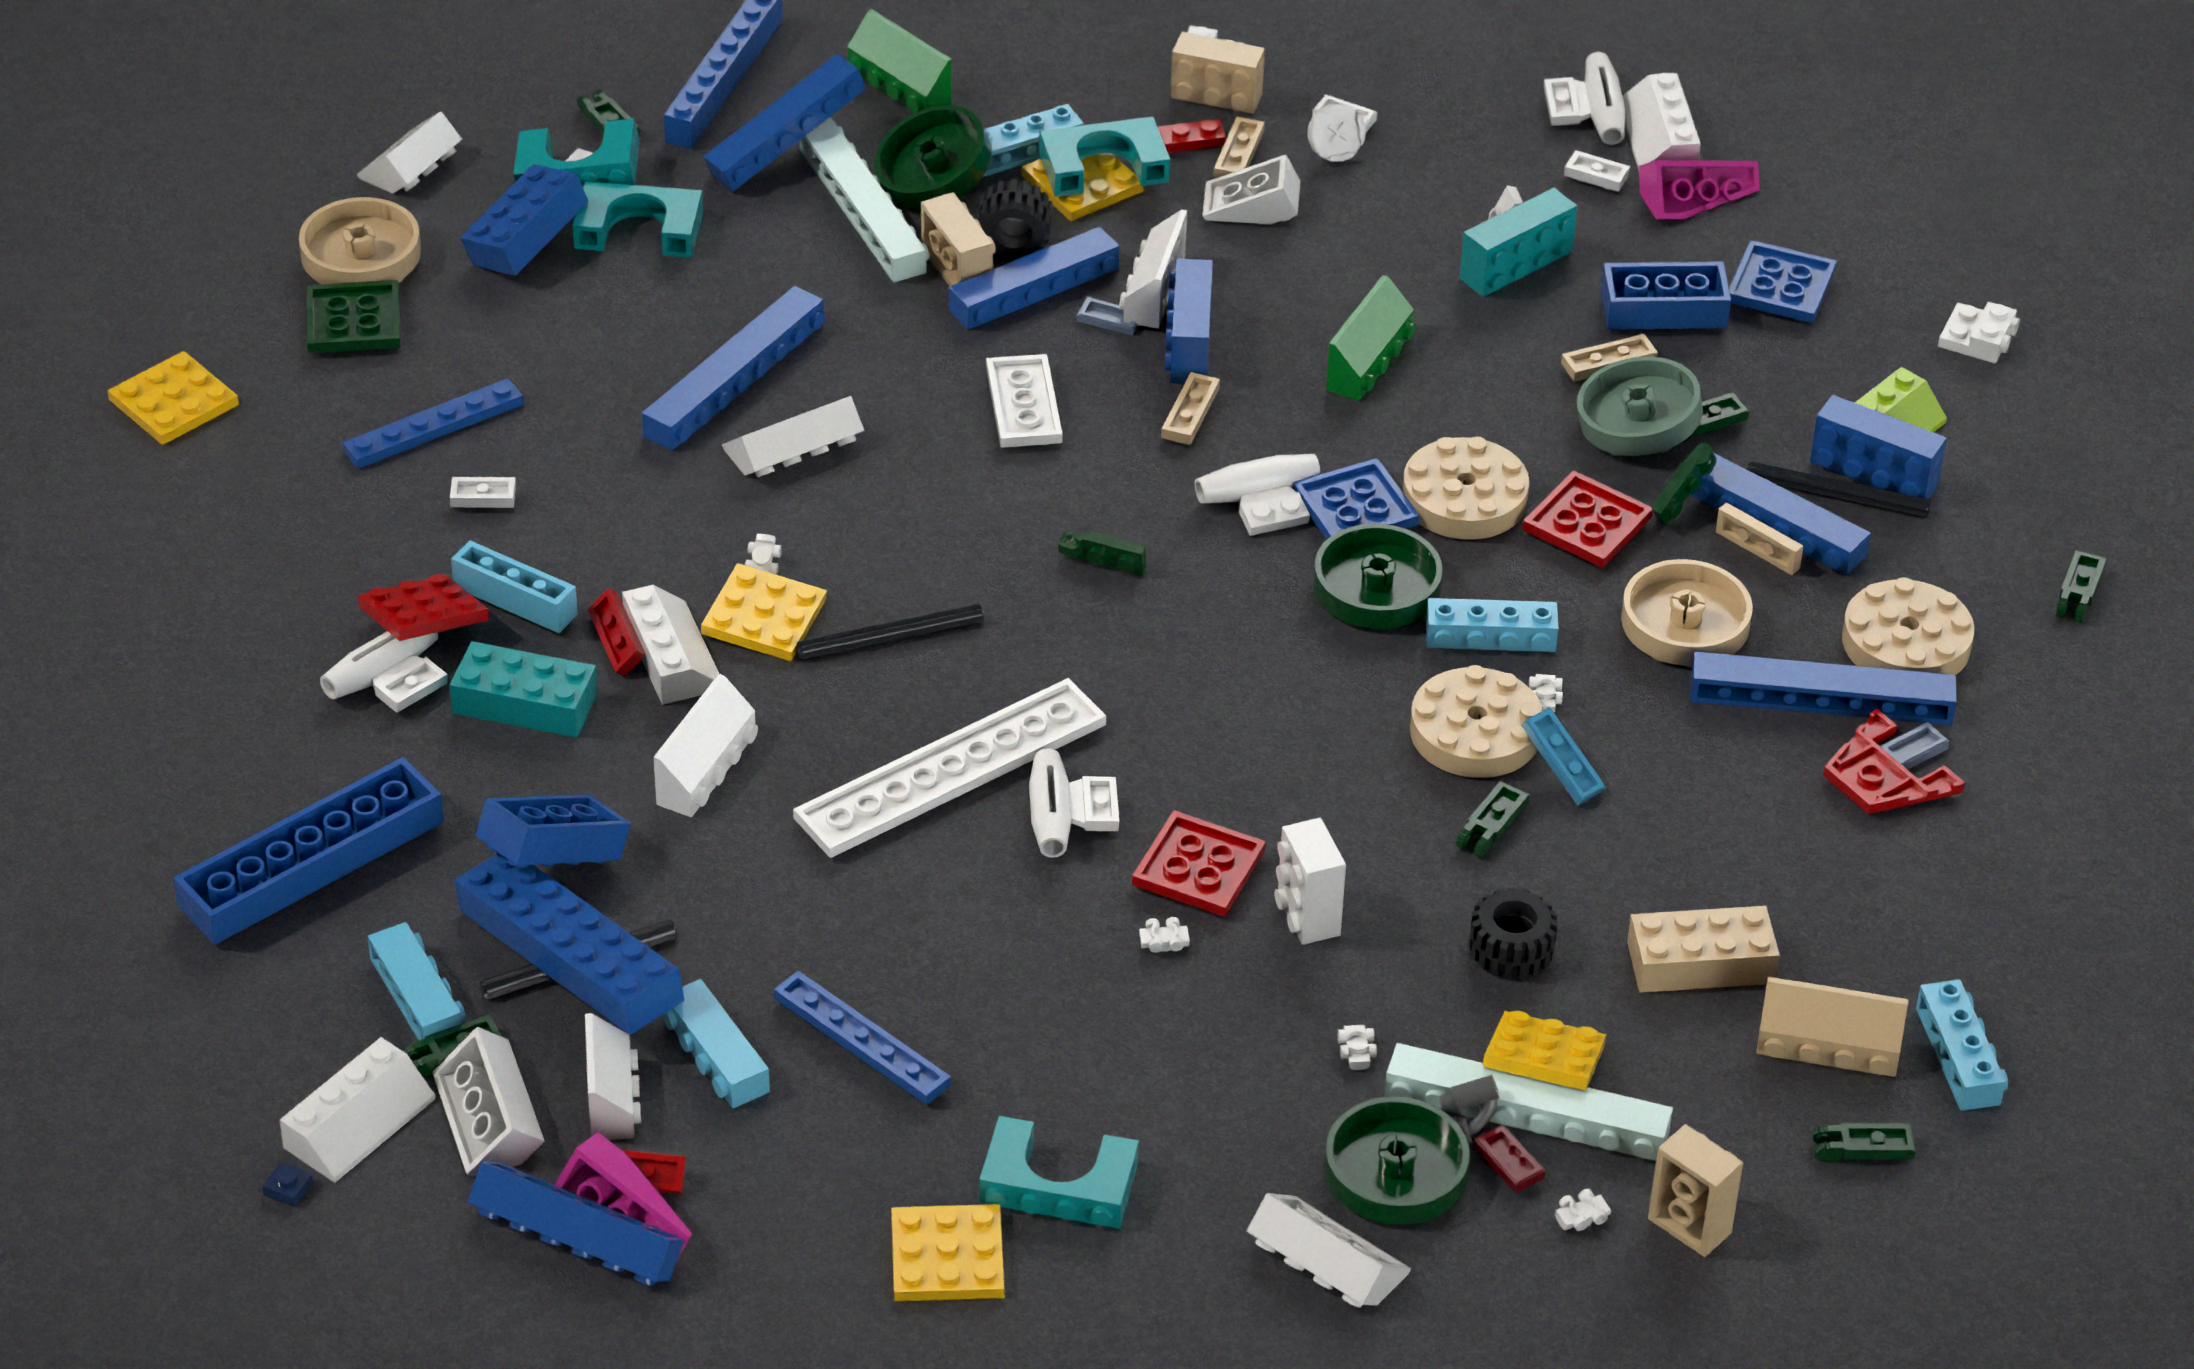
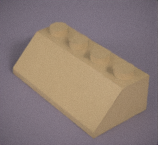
M1768 977L1756 1054L1896 1077L1908 999Z

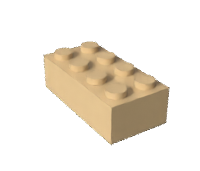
M1766 906L1631 914L1627 944L1639 993L1767 984L1768 977L1776 978L1780 954Z

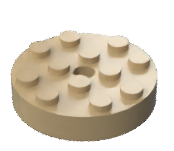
M348 198L325 205L305 220L299 232L302 265L309 276L319 282L320 285L398 280L399 283L416 267L421 256L420 232L415 217L399 204L379 198Z
M1478 436L1472 438L1443 437L1436 442L1422 447L1409 459L1404 470L1402 492L1419 514V524L1424 528L1439 535L1455 539H1483L1509 530L1523 517L1527 508L1529 476L1521 460L1498 444L1486 441Z
M1675 559L1647 566L1631 578L1624 592L1621 621L1630 641L1655 661H1664L1692 668L1694 652L1733 655L1741 649L1749 635L1753 606L1746 587L1728 571L1702 561Z
M1902 577L1897 580L1870 584L1851 599L1845 612L1842 643L1847 655L1856 666L1957 675L1970 658L1975 627L1970 612L1957 599L1955 594L1932 584Z
M1472 665L1440 673L1426 681L1419 688L1412 702L1410 735L1418 752L1428 762L1446 772L1472 778L1496 777L1521 768L1536 754L1538 749L1521 725L1525 720L1543 711L1536 694L1513 674Z

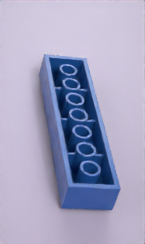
M402 757L173 877L177 906L216 945L444 823L441 793Z
M497 853L454 879L459 907L462 913L627 1034L632 1035L685 1001L679 968L536 866L528 865L526 868L515 867L508 863L506 857Z

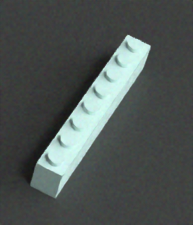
M829 117L799 140L800 151L893 283L925 274L926 261L929 260L926 244L919 241L914 228L906 223L902 211L896 209L890 194L884 192L877 176L871 174L866 161L858 156L852 142L849 143L845 138L841 126H837L833 119Z
M1400 1043L1396 1044L1386 1073L1384 1097L1413 1098L1429 1103L1441 1110L1443 1108L1439 1096L1451 1093V1087L1493 1075L1500 1098L1498 1099L1495 1113L1489 1120L1490 1122L1554 1136L1572 1142L1588 1144L1606 1150L1626 1153L1640 1158L1656 1161L1658 1148L1667 1140L1670 1131L1673 1107L1592 1088H1587L1584 1091L1482 1067L1483 1063ZM1481 1104L1460 1111L1454 1106L1444 1109V1111L1475 1118L1481 1109Z

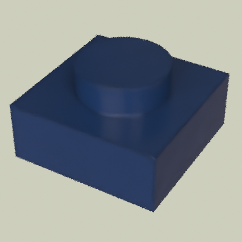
M281 1161L263 1184V1195L295 1207L313 1184V1175L309 1171Z

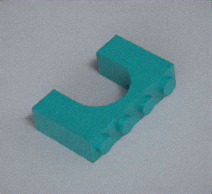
M1154 117L1039 131V156L1055 197L1084 193V168L1081 161L1095 154H1113L1129 161L1135 170L1141 186L1169 182L1170 157Z
M632 118L606 121L603 142L599 149L590 156L575 161H560L553 158L554 148L548 128L519 131L513 173L515 182L529 167L536 164L575 173L582 187H584L585 181L635 185L640 146L635 120Z
M585 181L583 189L589 202L575 215L573 222L574 249L604 251L609 230L615 223L628 217L644 216L656 219L663 224L661 231L662 256L692 258L703 216L702 190Z
M1004 1116L998 1117L979 1179V1203L987 1205L1000 1204V1207L1025 1211L1031 1214L1037 1213L1059 1217L1065 1220L1087 1222L1099 1226L1121 1227L1138 1167L1139 1140L1104 1134L1096 1163L1088 1174L1074 1181L1053 1182L1039 1177L1028 1166L1034 1146V1122Z

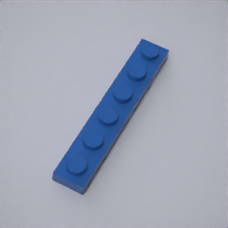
M507 378L342 442L343 452L356 468L360 469L523 405V395Z
M800 971L795 972L774 989L775 1000L924 1104L928 1105L951 1086L950 1075Z

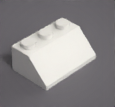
M440 111L410 130L361 170L357 176L361 180L390 193H395L401 188L408 191L420 182L417 176L421 173L426 176L438 167L435 161L439 158L444 161L456 152L454 146L462 138Z
M592 1013L585 1014L591 1137L599 1132L608 1140L635 1138L634 1124L641 1123L640 1102H633V1097H640L639 1075L632 1076V1070H638L637 1049H630V1038L627 1033Z

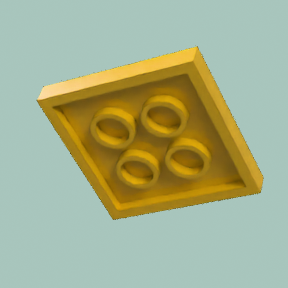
M1095 154L1081 161L1084 168V193L1055 197L1041 159L1022 166V177L1030 182L1032 186H1039L1041 193L1046 192L1049 196L1048 201H1051L1070 221L1141 193L1144 187L1140 185L1137 176L1113 154Z
M185 351L107 390L109 400L162 445L239 405L238 395Z
M737 563L702 622L701 634L791 662L797 652V642L804 640L825 603L827 590Z
M1504 1011L1484 1054L1482 1067L1586 1091L1604 1049L1607 1034L1598 1033L1597 1030L1591 1027L1577 1028L1564 1025L1556 1019L1542 1020L1530 1017L1522 1011Z
M1000 1204L891 1207L894 1302L1004 1298Z

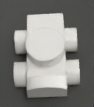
M756 534L755 542H749L748 554H752V560L746 559L745 565L777 575L778 563H772L773 557L780 558L781 545H775L776 537L768 534Z
M1536 674V677H1529V688L1533 689L1532 691L1538 697L1542 709L1545 710L1550 707L1555 712L1556 704L1562 705L1563 692H1560L1562 691V678L1555 679V675Z
M1177 917L1168 918L1166 920L1167 927H1160L1159 921L1151 918L1146 921V928L1139 929L1141 948H1149L1151 952L1179 951L1183 946H1189L1187 926H1180V921Z
M1365 1025L1344 1026V1029H1338V1043H1346V1045H1340L1341 1059H1348L1349 1068L1353 1070L1369 1068L1370 1058L1377 1057L1376 1043L1368 1044V1042H1374V1029L1366 1028L1365 1030Z
M1585 1189L1578 1195L1580 1202L1575 1203L1570 1195L1561 1198L1559 1204L1562 1208L1557 1209L1555 1213L1556 1219L1563 1230L1575 1227L1577 1231H1582L1590 1226L1593 1221L1598 1225L1604 1223L1608 1215H1610L1611 1209L1601 1195L1594 1197L1590 1189Z

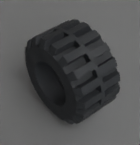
M1011 179L1009 183L1003 180L998 182V186L991 185L988 187V192L984 191L982 194L977 220L987 237L990 236L994 241V255L998 257L1004 255L1006 259H1012V257L1020 259L1026 255L1043 250L1045 244H1048L1051 234L1053 205L1051 201H1048L1049 196L1047 193L1040 192L1041 188L1039 186H1030L1028 181L1020 183L1017 182V179ZM1006 218H1017L1023 221H1011Z
M1508 888V891L1499 889L1495 890L1493 895L1486 894L1483 896L1482 901L1476 903L1471 919L1469 950L1472 951L1471 956L1474 961H1479V966L1482 969H1490V974L1495 976L1502 974L1504 978L1509 979L1512 976H1518L1519 979L1526 978L1527 974L1534 976L1539 973L1540 969L1545 970L1549 966V961H1552L1554 957L1558 926L1556 911H1552V905L1548 901L1543 902L1542 896L1538 894L1532 895L1530 891L1525 889L1522 891H1516L1515 888Z

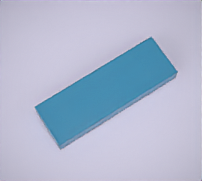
M1550 707L1522 723V728L1577 806L1606 789L1605 784Z

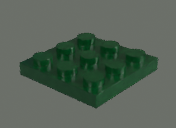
M398 280L308 285V353L400 348Z

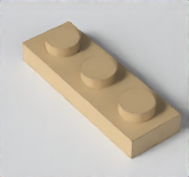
M1236 117L1214 167L1215 178L1249 167L1264 133L1265 122Z
M1641 334L1562 354L1561 364L1575 382L1589 378L1596 371L1611 363L1634 357H1657L1658 352L1646 335Z
M1191 372L1161 429V438L1191 445L1220 388V379Z
M1728 503L1719 508L1716 533L1791 575L1800 569L1803 545Z

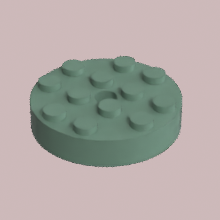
M1634 357L1611 363L1592 374L1584 382L1577 396L1578 416L1583 435L1594 446L1614 456H1641L1668 452L1672 447L1683 442L1694 433L1703 414L1700 385L1696 376L1684 365L1659 357Z

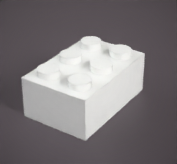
M1321 817L1283 826L1281 842L1277 844L1280 865L1276 867V875L1279 885L1274 894L1278 908L1280 910L1284 909L1287 915L1290 931L1297 934L1302 945L1341 936L1346 863Z

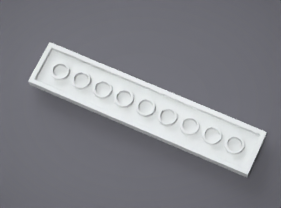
M1067 678L794 808L793 818L818 846L832 858L1033 761L1035 754L1039 750L1046 748L1058 749L1105 726L1106 715Z

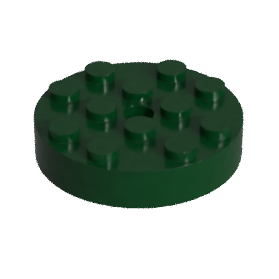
M953 105L934 106L904 118L885 135L875 154L874 170L884 191L890 194L893 202L906 208L921 209L922 201L953 192L959 198L969 190L974 189L990 164L992 145L980 119L973 112Z
M1362 524L1333 534L1321 545L1315 558L1313 585L1319 602L1333 617L1355 626L1387 631L1391 628L1416 623L1427 615L1428 598H1440L1443 567L1438 552L1420 535L1394 525Z
M1375 1098L1351 1107L1334 1122L1326 1141L1325 1176L1336 1198L1348 1209L1364 1218L1380 1222L1384 1225L1426 1222L1446 1212L1461 1197L1467 1183L1470 1151L1463 1130L1452 1117L1441 1109L1413 1098Z

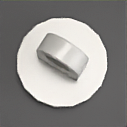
M1330 103L1321 107L1312 116L1308 125V140L1311 148L1318 156L1328 161L1343 162L1352 158L1357 153L1356 151L1360 145L1362 146L1365 140V125L1361 115L1350 106L1341 103Z

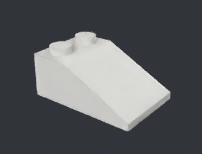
M1285 154L1207 181L1203 218L1208 221L1273 224L1279 221H1288L1297 216L1300 179L1287 155Z

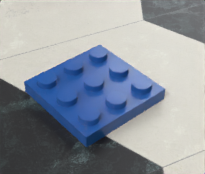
M1750 240L1729 288L1731 303L1741 307L1765 311L1770 314L1794 318L1799 321L1814 323L1836 270L1837 261Z
M1378 458L1293 482V490L1299 492L1310 517L1326 539L1343 529L1362 524H1387L1404 529L1419 525V514Z

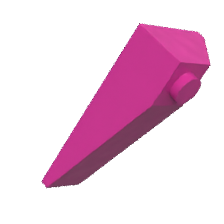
M1655 160L1639 165L1640 195L1656 220H1683L1760 190L1758 161Z
M599 1132L575 1149L555 1186L683 1238L684 1242L680 1254L693 1235L627 1154Z

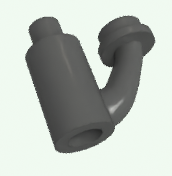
M1493 1075L1451 1087V1093L1439 1096L1443 1110L1456 1106L1458 1111L1481 1104L1480 1111L1470 1123H1468L1467 1118L1462 1119V1122L1458 1123L1469 1145L1474 1144L1473 1137L1489 1122L1497 1108L1500 1097Z

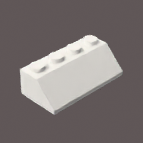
M1677 73L1648 75L1622 96L1625 107V129L1638 170L1639 165L1655 160L1698 161L1700 141Z
M1181 209L1153 227L1148 239L1142 240L1140 257L1135 258L1133 275L1129 274L1126 292H1122L1119 309L1124 310L1123 322L1130 324L1131 321H1135L1137 325L1159 328L1168 305L1169 290H1173L1169 289L1170 270L1176 271V258L1185 259L1187 210Z
M849 396L722 444V446L744 475L755 472L758 478L774 472L772 465L783 462L784 467L802 461L801 454L810 451L813 457L829 451L827 445L837 441L840 447L856 441L854 434L864 431L853 399Z
M655 585L622 592L623 606L646 654L642 658V662L662 705L703 695L719 672L686 601Z
M717 675L654 756L656 805L691 818L700 806L703 807L707 803L712 790L716 785L719 786L723 782L728 769L732 764L735 765L739 761L742 751L748 743L751 744L755 740L758 732V726L755 725V710L724 675Z
M477 1027L432 1072L467 1175L476 1176L481 1162L498 1161L510 1167L520 1165L545 1142L509 1040Z
M380 1037L280 1119L283 1148L335 1183L433 1102L435 1094L408 1055Z
M1266 1193L1247 1229V1232L1257 1238L1255 1243L1258 1246L1272 1253L1275 1250L1286 1256L1284 1259L1285 1263L1297 1270L1303 1271L1305 1268L1315 1274L1313 1277L1315 1282L1325 1288L1333 1289L1335 1287L1344 1293L1342 1298L1358 1308H1361L1362 1305L1377 1306L1411 1270L1410 1267L1296 1196Z

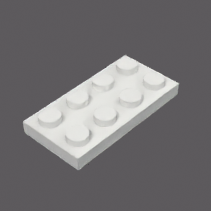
M1047 354L986 358V369L1000 447L1062 443V429Z

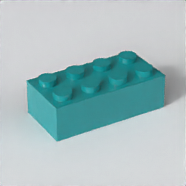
M1552 188L1465 231L1463 234L1460 279L1484 297L1561 257L1567 256L1573 251L1577 205L1558 190Z
M471 641L449 685L453 714L575 738L578 737L598 695L596 665Z

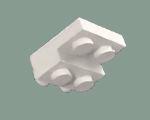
M1991 302L1987 303L1984 310L1971 305L1957 303L1939 337L1938 347L1996 363L2001 352L2006 354L2011 341L2010 335L2015 336L2020 323V318H2016L2017 310Z

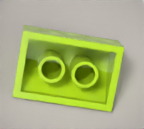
M1900 367L1855 402L1931 432H1935L1947 420L1927 381L1903 367Z

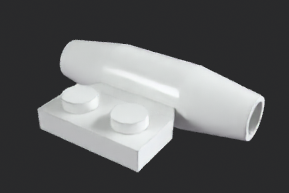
M1595 52L1587 57L1585 82L1573 80V77L1544 79V91L1551 126L1580 124V121L1591 117L1601 140L1605 144L1615 145L1623 140L1625 107L1618 76L1605 53Z
M1315 454L1275 455L1237 463L1197 478L1195 480V492L1200 503L1240 502L1239 514L1249 535L1262 534L1309 522L1310 514L1299 492L1293 490V482L1320 475V465Z
M387 631L341 659L321 676V687L329 698L337 699L373 685L375 695L398 713L447 684V673L427 657H418L437 641L438 633L399 641Z
M1046 748L1039 750L1035 754L1029 782L1031 823L1039 849L1044 856L1055 858L1065 853L1071 823L1085 828V831H1118L1119 811L1116 777L1082 776V779L1069 783L1060 754L1056 750Z

